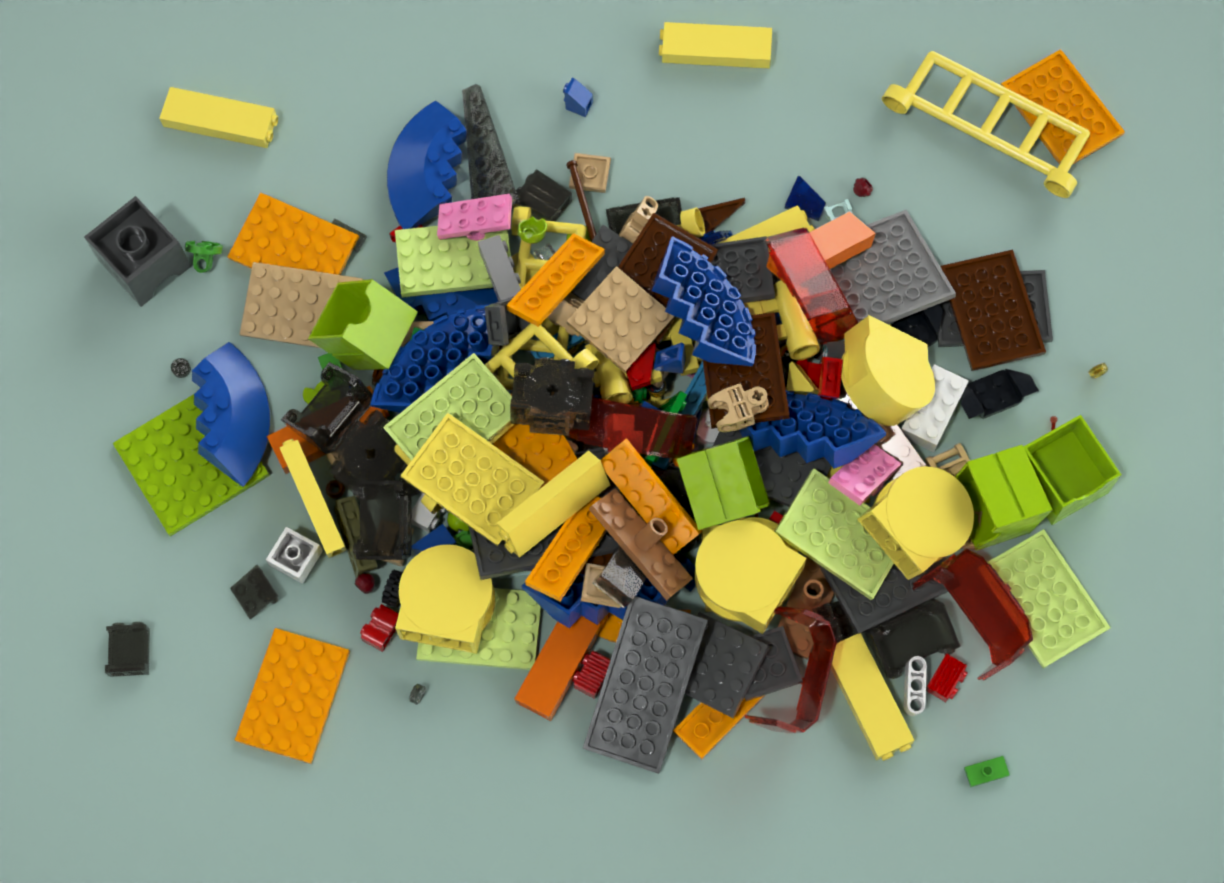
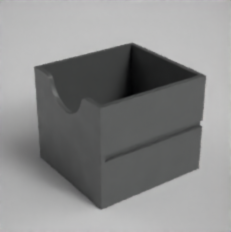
M136 196L84 236L98 261L140 307L152 299L155 289L162 281L173 275L179 276L191 267L177 239Z

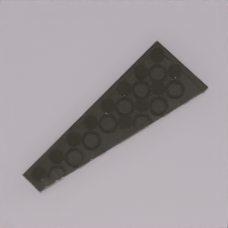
M474 84L462 90L465 128L467 130L466 141L471 199L510 194L512 197V209L520 206V201L481 86Z

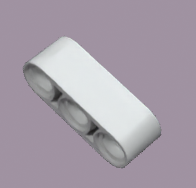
M914 656L905 665L904 711L909 716H917L925 709L927 665L926 661L920 656ZM912 662H917L920 665L919 671L913 670ZM911 682L918 683L919 691H914L911 688ZM911 701H914L918 704V711H914L911 709Z

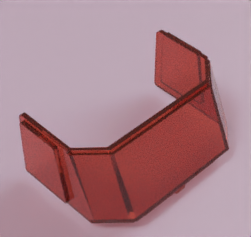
M803 227L767 237L768 239L764 240L770 250L769 254L779 271L777 272L779 279L783 278L792 297L795 296L820 344L839 337L858 324L849 303L807 228Z
M583 394L568 431V437L584 441V444L608 448L607 452H611L627 438L638 453L665 458H680L691 453L697 417L696 415L660 411L595 398V395Z
M967 548L957 555L953 554L913 583V591L930 579L943 584L989 646L992 664L977 677L978 680L982 679L984 681L1012 664L1025 651L1024 648L1033 640L1030 621L1025 615V610L1010 590L1012 588L1008 583L1005 584L992 565L988 564L983 556Z
M777 606L774 613L808 626L814 643L805 676L802 678L803 683H801L802 689L796 709L798 710L796 719L790 724L777 719L745 715V719H748L749 723L775 732L804 733L819 719L837 642L830 622L824 620L823 616L804 608Z

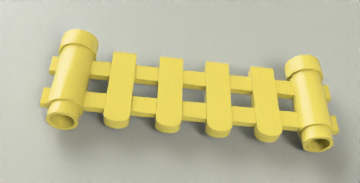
M780 280L774 284V299L744 303L745 308L748 307L751 315L779 312L782 324L776 325L778 341L787 339L786 345L791 359L804 360L819 352L820 347L814 333L817 331L816 323L813 316L808 317L804 306L809 304L805 289L799 290L796 287L792 290ZM676 317L662 341L671 339L672 345L681 342L685 345L686 360L683 374L680 373L681 376L696 373L699 368L698 361L703 359L692 355L694 347L691 338L678 334L682 319ZM590 343L585 345V348L599 360L598 365L595 367L596 372H592L595 387L600 386L599 391L603 405L614 408L629 403L633 395L626 372L624 373ZM653 369L651 384L661 382V372Z

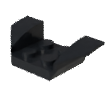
M937 304L899 319L890 326L926 343L928 348L936 343L943 310Z
M1005 369V371L1000 370L968 383L961 400V406L968 419L978 415L985 419L1019 405L1025 396L1039 390L1030 375Z

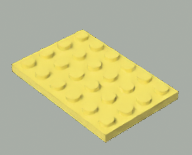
M449 413L445 415L400 476L497 547L503 540L498 533L500 529L497 523L537 492L544 483L543 480Z

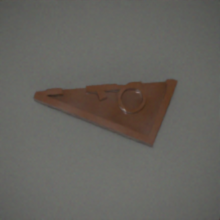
M745 197L698 208L705 225V236L699 237V239L705 238L745 204Z

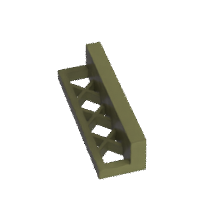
M355 496L336 500L333 509L355 577L363 574V572L377 569V563Z

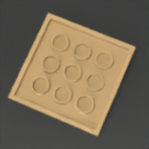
M616 266L566 321V324L625 373L675 316L666 313V308Z

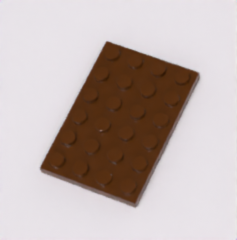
M653 213L618 268L666 308L669 298L651 290L671 236L693 247L692 250L701 256L703 254L707 256L710 263L716 257L718 249ZM676 316L655 338V343L660 344Z
M1013 249L940 266L956 293V297L949 301L971 371L1040 356L1046 353Z
M775 313L751 315L752 328L755 329L754 341L756 345L754 365L711 363L703 360L707 398L709 399L719 391L740 383L744 391L754 387H762L767 392L769 406L766 411L754 415L755 423L790 419ZM709 408L711 429L717 428V422L724 419L723 417L728 414L727 410Z

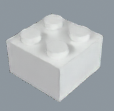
M286 527L266 558V561L272 568L303 584L323 550L316 542Z

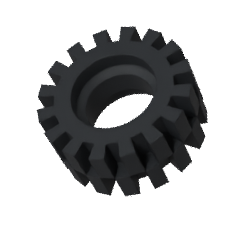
M395 569L392 570L384 587L382 603L396 608L401 605L399 583L403 572Z

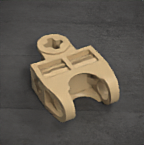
M645 196L636 210L628 217L619 236L633 244L652 214L657 211L658 203L656 200ZM646 202H649L653 208L649 207Z
M741 383L719 391L707 401L711 409L718 408L728 411V414L723 417L724 419H721L716 424L720 432L736 431L754 425V415L766 411L769 406L767 392L764 388L754 387L744 391Z

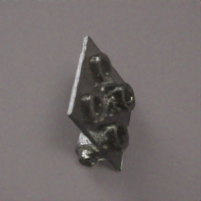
M258 565L253 567L230 588L250 620L270 602L274 604L279 600L277 598L278 594Z
M839 601L830 604L826 603L812 609L826 647L856 635Z

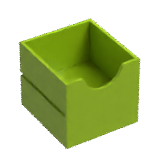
M373 279L339 282L308 340L326 352L332 353L333 357L352 370L389 369L418 311Z
M1081 415L1023 446L1052 507V511L1046 516L1051 525L1108 494L1122 475Z
M749 435L698 450L677 459L698 530L759 513L760 509L770 505Z
M1023 445L968 461L955 476L968 492L973 510L982 511L980 526L978 514L974 513V524L969 536L976 551L1031 533L1052 511V507Z

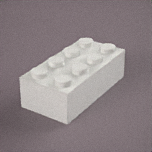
M935 364L932 367L935 392L931 402L907 418L901 429L909 441L932 452L935 451L969 380Z

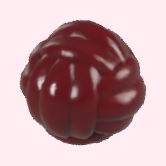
M862 177L855 180L853 191L859 197H866L871 195L873 187L866 178Z
M364 573L356 577L354 584L364 594H368L375 587V579L371 574Z

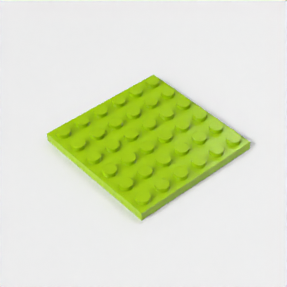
M194 394L113 442L114 447L170 537L270 476L260 461L253 476L242 487L198 454V443L205 435L196 429V418L203 411L194 405Z

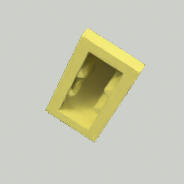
M793 361L789 364L786 391H794V394L801 395L809 393L818 395L819 389L801 366Z

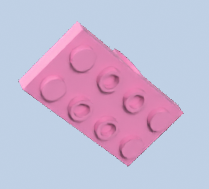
M504 194L439 204L438 238L441 240L467 236L471 240L478 241L484 239L485 233L510 229L511 195Z
M874 444L851 463L845 464L830 478L828 483L855 503L861 505L871 495L875 496L880 491L884 483L900 468L902 463Z

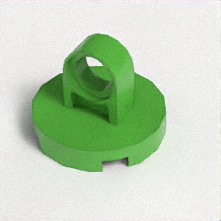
M195 241L185 242V251L194 253L193 267L197 272L204 273L212 268L213 255L221 254L223 245L210 241H202V243L196 244ZM201 259L206 261L205 269H202L199 265Z

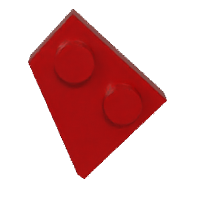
M655 343L649 345L626 371L632 391L651 385L656 352Z

